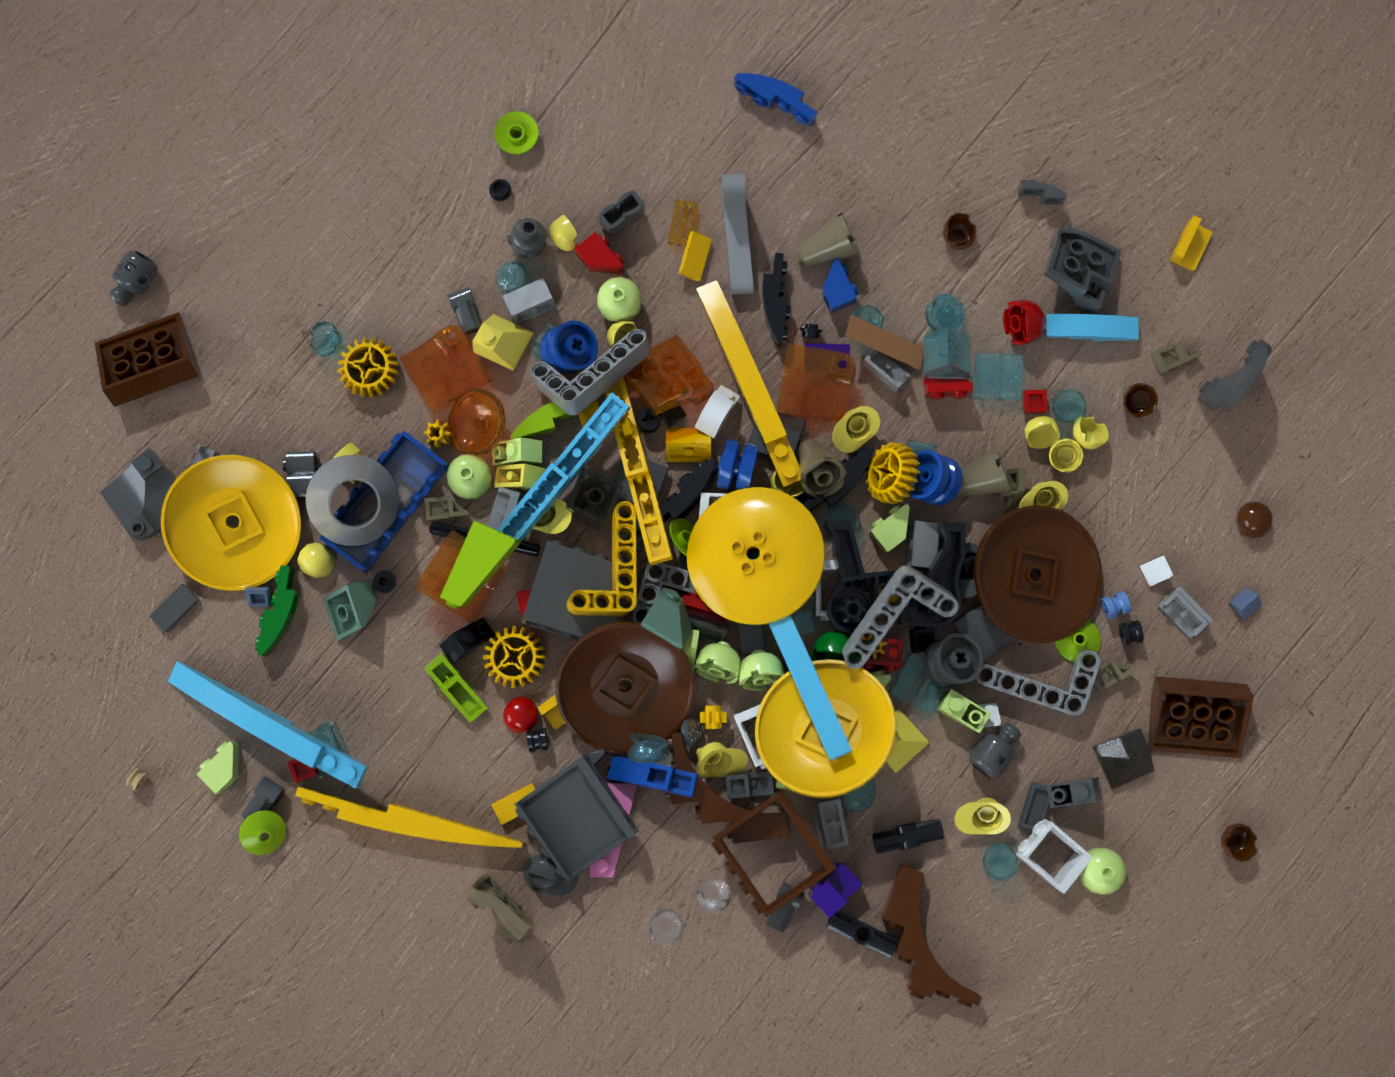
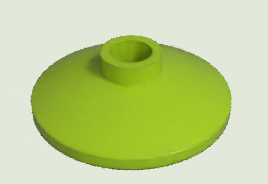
M512 111L506 113L498 120L494 136L498 146L503 151L518 155L528 152L535 146L539 131L537 123L529 114L521 111ZM515 133L521 134V137L518 139L513 136Z
M679 518L670 523L669 532L676 548L687 556L688 542L694 525L685 519Z
M1087 620L1078 631L1062 640L1056 641L1055 646L1063 658L1074 662L1081 650L1086 649L1097 653L1101 644V636L1095 624ZM1077 635H1081L1083 637V642L1081 644L1076 642ZM1092 655L1084 656L1083 662L1092 659Z
M268 810L252 813L243 821L239 829L241 845L246 851L255 855L272 853L281 846L286 836V825L283 819L277 813ZM263 833H268L266 838H260Z

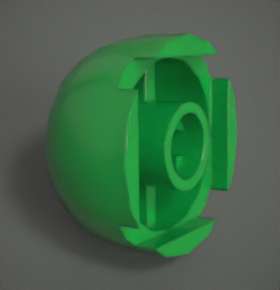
M837 629L821 634L812 647L811 660L845 661L842 649L850 636ZM852 652L848 658H857L858 652Z

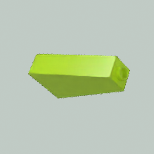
M474 521L440 598L446 600L445 604L454 609H458L459 606L467 607L518 547L520 540L481 522Z

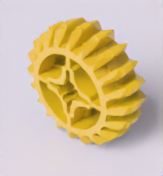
M363 337L362 344L358 340H354L355 347L352 348L350 345H347L346 347L349 352H341L345 360H338V364L343 366L338 369V373L342 374L340 381L342 383L346 382L345 388L347 390L352 388L354 395L360 392L362 398H365L367 392L370 398H374L375 391L380 396L383 395L381 389L384 387L389 391L388 382L392 384L396 382L392 375L397 376L399 374L397 370L393 369L399 366L397 361H393L397 358L396 354L391 353L392 348L390 346L385 347V342L382 340L378 344L375 338H372L369 343L368 339ZM375 352L384 357L385 367L376 364ZM365 353L361 360H355L359 355ZM369 364H371L373 368H368L366 371L364 368L369 367ZM352 368L361 372V383L353 379ZM382 375L377 381L371 383L375 376Z
M889 442L887 445H882L880 450L875 451L876 455L871 457L872 462L867 465L869 471L865 473L868 476L865 483L869 485L868 491L872 493V497L883 503L897 504V502H903L904 497H910V491L915 490L914 484L919 482L916 479L917 475L921 473L917 469L920 463L917 461L918 456L910 447L901 443Z
M516 626L512 627V633L505 627L503 628L504 636L497 631L495 635L498 640L489 639V642L494 644L492 648L485 646V650L491 653L490 655H483V659L490 660L491 662L486 663L484 666L485 668H493L488 675L492 677L497 674L495 678L496 683H499L503 678L504 687L508 686L509 681H511L512 688L517 687V681L520 682L521 687H525L524 679L527 678L530 683H533L534 680L530 675L533 673L539 677L540 673L535 670L536 667L544 668L543 664L538 663L539 659H546L545 655L538 654V652L544 650V646L536 647L541 640L536 638L532 641L531 639L534 636L532 631L525 636L526 628L524 627L521 628L520 633H518ZM517 638L526 641L527 644L514 649L507 640ZM502 645L505 651V658L500 664H497V652ZM532 649L533 660L529 669H527L524 664V656ZM510 651L516 654L520 652V655L517 657L520 665L515 663V661L509 662L512 658ZM510 666H516L522 674L508 676L502 670Z

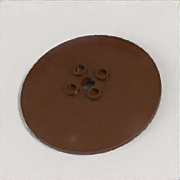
M1033 505L1006 513L987 530L976 553L974 581L979 601L985 613L999 629L1009 636L1024 642L1051 643L1062 640L1078 631L1094 612L1102 588V565L1099 552L1092 537L1080 522L1059 509ZM1032 569H1035L1038 573L1036 581L1030 578V571Z
M636 622L611 623L600 626L583 635L565 654L556 677V701L559 712L567 727L586 744L599 750L603 749L609 753H639L664 743L672 737V733H676L680 729L683 721L687 719L694 701V674L683 649L677 648L641 626V623ZM622 680L631 682V686L628 689H621L618 684Z

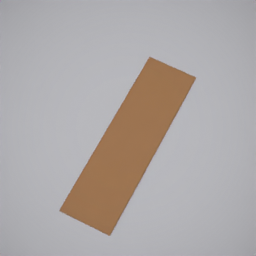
M852 314L850 315L845 334L846 337L920 370L925 352L924 347Z

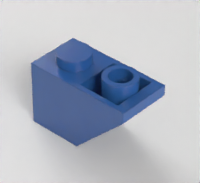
M839 258L834 259L822 291V296L831 314L855 304L856 296L858 295L855 284H850L847 278L849 272L845 263L841 264Z

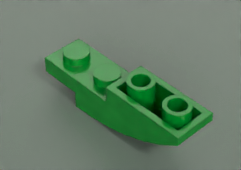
M281 565L280 571L276 572L275 583L277 584V591L273 593L271 601L274 609H264V614L260 615L259 628H261V633L255 643L257 655L267 657L277 647L294 617L300 592L292 590L295 569L290 566Z

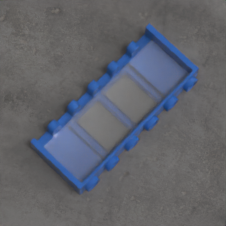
M404 430L401 434L395 435L391 441L392 446L387 452H382L377 459V462L386 468L393 477L399 494L398 512L391 527L377 540L360 546L340 545L328 540L323 535L319 538L366 574L423 502V498H426L449 467L444 460ZM365 482L359 488L355 487L349 495L350 500L345 506L341 505L335 513L338 519L348 523H357L368 518L373 512L376 502L372 487Z

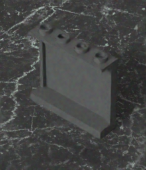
M547 541L520 623L578 640L593 629L619 622L620 616L573 615L566 606L571 594L577 590L612 591V562L608 561L606 556L595 554V556L587 554L586 550L573 547L571 549L565 547V544L560 541ZM624 576L619 577V582L622 585H629L628 578ZM580 598L573 599V604L576 607L584 606ZM596 599L598 607H607L604 599ZM620 599L619 604L623 608L625 599Z
M587 754L577 759L514 804L518 817L522 821L525 820L530 827L528 830L535 840L538 839L543 846L542 851L548 859L553 860L556 864L555 870L562 879L565 878L567 882L639 831Z

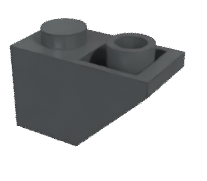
M1098 777L1047 785L1050 808L1096 803L1102 800Z

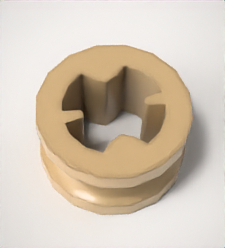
M136 768L127 778L125 785L127 787L132 786L134 791H138L145 783L148 774L146 772L141 773V769Z

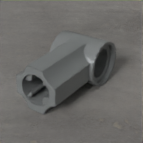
M467 287L448 294L450 304L454 313L457 314L463 334L467 335L478 332L481 323L474 307L476 305L470 288Z
M265 776L254 790L255 795L241 816L246 819L254 812L269 811L281 799L285 789Z
M783 882L776 898L793 886ZM805 891L772 913L766 924L784 933L794 911H797Z

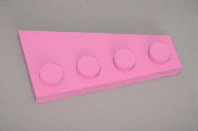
M607 783L625 811L630 815L637 786L625 783ZM622 843L590 865V877H614Z

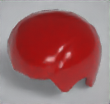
M516 697L504 708L503 722L510 731L526 733L527 730H530L536 724L538 708L527 697Z

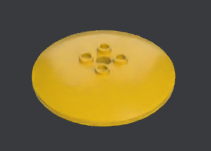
M218 455L206 458L190 466L174 481L163 502L161 531L170 556L185 574L211 588L238 591L245 590L246 587H257L276 576V572L280 571L281 565L286 566L297 549L301 535V513L293 490L286 480L273 468L247 456ZM234 515L238 517L239 526H229L227 523L228 516Z
M765 487L739 489L722 496L712 503L696 522L687 548L689 577L701 600L720 616L730 621L747 625H762L776 622L800 609L816 590L825 563L823 537L816 520L809 510L792 496L779 490ZM751 548H758L760 550V555L755 560L748 558V551Z
M840 660L812 661L852 752L830 761L790 671L772 685L761 702L755 723L756 745L765 767L785 787L799 794L811 797L840 796L865 785L886 763L895 741V712L884 687L865 669L849 668L845 661Z

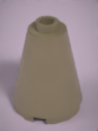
M842 213L836 215L798 246L799 251L795 252L800 264L805 263L807 267L834 261L837 258L843 259L860 254Z
M816 439L803 441L799 446L798 452L801 484L805 492L812 497H816V495L828 497L836 493L844 485V477L846 475L844 465Z
M996 448L989 450L961 468L963 479L961 488L955 498L1011 491Z

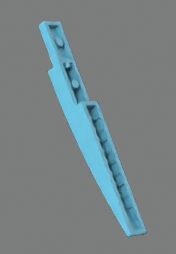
M611 393L555 463L549 465L497 530L521 542L603 446L602 442L631 407L614 393Z
M758 549L748 554V558L751 560L757 559L760 555V550ZM789 615L784 619L769 623L830 761L852 752L792 616Z
M180 661L176 662L168 679L169 683L219 715L309 767H317L354 788L360 786L369 766L293 726L294 723L216 680Z

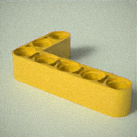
M622 501L612 513V591H574L566 604L568 611L573 615L627 616L635 608L637 602L636 510L632 503ZM619 510H625V511H627L628 514H629V517H628V518H622V517L619 515V512H618V511H619ZM619 532L627 533L629 540L620 539ZM619 555H627L629 563L621 562ZM624 576L628 578L629 585H622L619 582V577ZM580 598L584 606L576 607L573 604V599ZM596 599H604L607 607H598ZM626 599L630 607L627 609L622 608L619 600Z

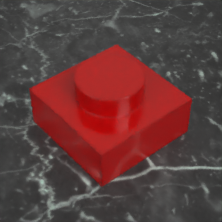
M1024 390L1023 414H1046L1047 390Z
M297 759L287 762L295 783L318 775L316 767L311 768Z

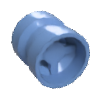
M1124 591L1115 593L1114 597L1107 596L1100 600L1103 612L1109 620L1117 617V614H1126L1132 610L1130 601Z

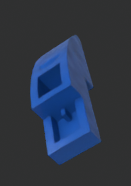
M737 73L735 75V88L741 94H748L754 98V102L759 106H766L771 109L773 104L776 103L780 110L790 112L799 123L807 124L810 127L816 121L817 112L803 103L804 92L794 86L759 74Z
M613 757L607 779L694 798L699 775L655 763Z

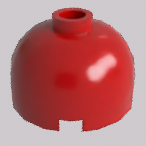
M1027 299L1009 302L1007 304L1009 308L1004 309L1003 325L1006 335L1010 333L1013 340H1010L1011 343L1018 346L1036 341L1042 335L1046 322L1042 309L1037 303Z

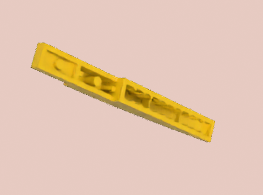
M717 280L696 288L783 489L801 482L800 466L787 439L785 429Z
M623 376L605 392V396L607 399L611 393H614L631 407L616 425L614 432L625 475L629 482L648 560L652 566L672 560L673 557L625 376Z
M303 786L298 787L295 796L301 798L300 802L314 805L315 802L324 804L323 809L334 812L338 808V819L394 833L483 846L522 848L525 842L394 803L389 804L387 811Z

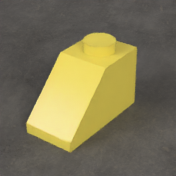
M529 464L497 465L494 488L502 487L509 490L529 491L545 472L546 468Z

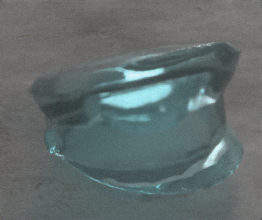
M940 294L928 304L925 310V319L929 327L936 333L953 335L964 325L965 309L962 302H959L954 296Z
M631 733L629 735L633 740V746L629 749L627 755L632 762L641 764L658 763L669 757L668 741L665 738L640 733Z
M871 779L860 788L835 797L841 800L842 807L854 812L865 811L872 805L875 797L874 782Z

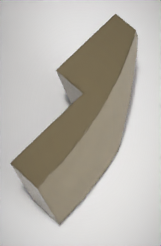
M1180 342L1177 345L1172 344L1151 353V356L1159 373L1162 374L1202 356V352L1188 349L1185 347V344Z
M1026 468L1007 470V480L1011 491L1000 493L1001 512L1010 511L1024 493L1027 478Z
M451 497L423 498L425 522L469 516V512L454 502Z
M1105 661L1100 664L1093 685L1097 692L1101 693L1138 669L1134 666Z

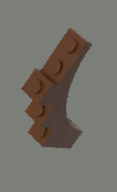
M681 732L672 733V738L668 739L669 752H674L675 761L671 762V767L697 774L685 751ZM700 776L694 798L665 792L666 800H671V804L699 801V805L695 806L697 820L701 819L702 824L730 821L731 824L750 811L731 804L717 795L702 781ZM761 812L730 833L727 839H732L733 844L788 837L786 815L784 812Z
M899 864L881 917L886 920V925L897 929L899 925L902 926L894 953L899 955L898 960L911 964L912 960L915 961L906 985L911 990L910 995L920 999H924L925 996L931 998L935 989V994L949 999L951 995L959 998L958 1003L971 1007L972 1004L979 1006L982 997L951 978L937 963L927 945L919 914L920 889L924 873Z

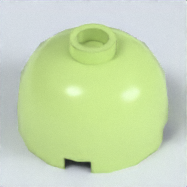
M613 277L607 280L599 289L597 295L598 308L602 316L608 321H630L640 311L642 304L641 293L637 285L630 279Z
M460 455L451 462L447 470L448 485L452 492L460 498L478 499L486 494L491 487V468L484 459L477 455Z
M721 641L706 645L699 652L694 669L697 667V673L705 679L718 683V678L726 680L725 684L735 683L739 678L741 661L738 653L731 648V645Z
M765 650L753 651L752 654L748 655L741 662L739 672L740 686L743 684V689L751 691L766 690L764 685L774 684L785 674L782 663L777 656L765 652Z
M1093 848L1087 851L1093 858L1079 875L1083 886L1089 891L1100 895L1111 894L1119 890L1124 884L1127 875L1126 865L1121 856L1107 848Z

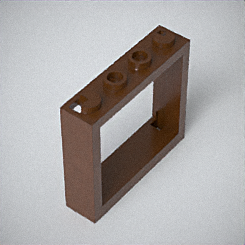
M783 789L778 790L712 836L715 841L712 843L715 851L719 856L722 853L728 860L725 863L726 867L732 875L737 873L741 879L738 883L745 895L748 893L752 895L755 900L752 902V905L758 914L764 913L766 917L836 869ZM776 801H779L823 866L767 905L723 841V838Z

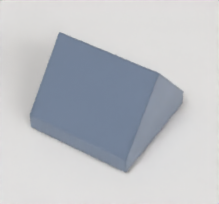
M272 586L245 588L248 606L272 605Z
M1245 588L1229 602L1243 620H1246L1262 606L1259 595L1248 588Z

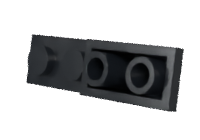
M775 253L773 274H763L762 286L764 316L771 337L777 347H782V341H787L788 327H784L785 319H790L791 306L787 305L788 298L779 297L784 295L785 283H781V275H786L788 261H783L784 254Z
M872 445L867 449L865 446L853 453L855 457L847 461L844 459L841 461L846 470V475L844 477V485L836 493L828 497H823V495L812 497L808 494L803 498V505L809 512L823 502L827 504L829 509L832 508L852 490L863 475L874 451Z
M714 458L702 461L697 466L698 469L691 474H684L679 479L677 486L681 492L670 495L666 499V503L660 506L664 519L663 522L671 517L673 520L684 519L698 505L701 493L708 491L715 478L718 465Z

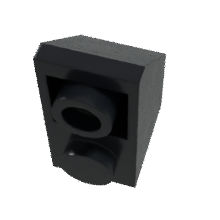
M481 617L453 632L439 647L450 663L454 664L496 635L484 617Z

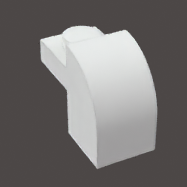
M720 385L705 405L695 428L714 439L723 427L728 414L738 402L740 395Z

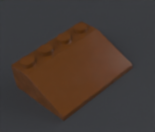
M179 312L95 343L102 391L114 407L199 376L196 358Z
M1155 676L1151 695L1148 750L1241 758L1254 699L1248 684Z

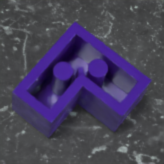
M835 862V870L829 873L823 880H819L809 887L811 890L808 892L809 896L829 918L847 903L846 899L862 885L843 862L839 865Z

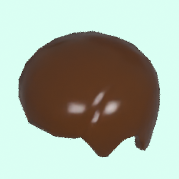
M955 213L944 224L943 237L952 248L957 250L966 249L976 239V225L969 220L968 214Z
M1146 383L1134 384L1123 394V406L1126 412L1136 418L1150 415L1158 405V395L1155 389Z
M1255 501L1248 502L1239 509L1236 522L1244 536L1254 539L1264 536L1270 530L1273 517L1266 505Z
M1237 823L1229 825L1221 836V846L1229 857L1240 862L1248 861L1257 853L1255 848L1257 837L1249 826Z

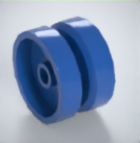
M571 320L549 330L543 336L540 344V354L543 362L548 363L561 375L567 376L587 368L595 361L598 354V341L595 333L588 325L581 321Z
M727 439L724 453L722 452L719 463L717 487L729 489L732 485L733 477H737L736 490L750 488L759 446L747 443L742 456H738L740 450L739 441Z
M931 450L917 452V461L920 463L917 469L921 473L917 475L916 479L919 482H915V490L910 491V496L932 505L942 506L948 504L956 497L962 484V470L958 462Z

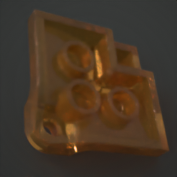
M455 325L446 326L438 331L433 338L399 358L434 414L453 402L456 404L493 381L477 354L473 352L472 346L461 329ZM455 333V338L448 339V335Z
M678 335L651 348L650 354L625 375V380L633 391L636 390L656 416L680 405L689 403L697 405L710 398L714 393V384L702 371L701 363Z
M788 343L777 412L840 421L846 411L854 367L852 357L844 352ZM840 360L847 362L846 367L843 369L838 367Z
M451 530L414 585V588L468 623H472L504 577L505 566L502 564L498 569V573L492 576L467 607L459 606L458 609H454L446 605V600L440 598L466 540V538Z

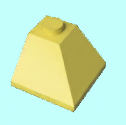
M493 314L482 323L473 339V352L514 371L534 332Z
M899 708L894 711L896 735L892 751L886 761V764L895 773L930 743Z

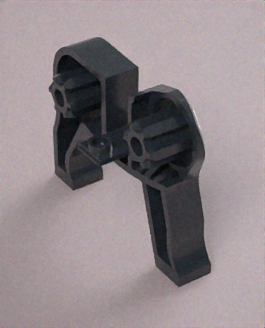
M826 520L824 528L831 538L832 556L838 574V584L827 603V616L837 630L844 633H853L878 598L879 588H881L882 592L896 571L865 573L851 520ZM942 522L938 524V531L942 537V546L924 575L952 593L958 603L957 612L951 617H944L911 597L897 617V625L940 628L949 625L955 620L959 614L962 601L959 575L965 560L966 523ZM905 576L902 583H909L913 576ZM924 588L921 595H928L932 588ZM944 600L941 603V607H947L951 600Z

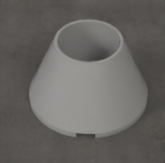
M343 455L326 462L315 472L306 492L307 513L316 530L328 540L345 546L365 545L380 538L393 524L399 507V494L391 474L377 461L361 455ZM350 480H359L370 485L376 499L371 515L357 523H348L338 519L330 506L334 490L340 484Z

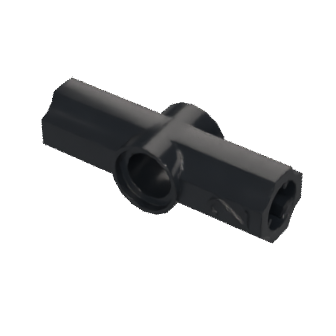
M940 819L918 824L908 823L896 826L895 829L871 834L876 854L896 849H911L919 847L923 843L945 839Z
M839 910L828 919L827 928L886 957L891 958L898 943L897 938ZM861 927L868 929V935L864 939L857 938V931Z

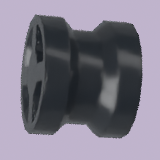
M645 408L638 415V425L643 432L653 433L659 429L660 416L652 408Z
M1139 620L1132 621L1131 624H1119V635L1124 646L1130 645L1131 642L1142 643L1144 641L1143 629Z
M540 728L539 731L535 732L527 730L529 753L535 752L538 749L548 750L546 728Z

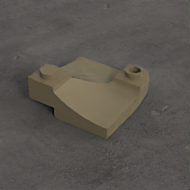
M487 874L480 877L466 892L468 895L466 900L474 908L480 907L484 909L490 906L495 909L502 923V926L499 928L502 931L501 936L510 944L512 942L517 944L535 924L533 920L518 908L520 904Z

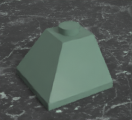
M369 580L347 584L323 598L337 641L348 637L366 626L376 603L375 593Z
M663 587L641 626L681 649L692 630L684 600L674 590Z

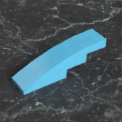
M1047 314L1046 337L1070 338V340L1092 339V341H1138L1139 318L1097 314Z

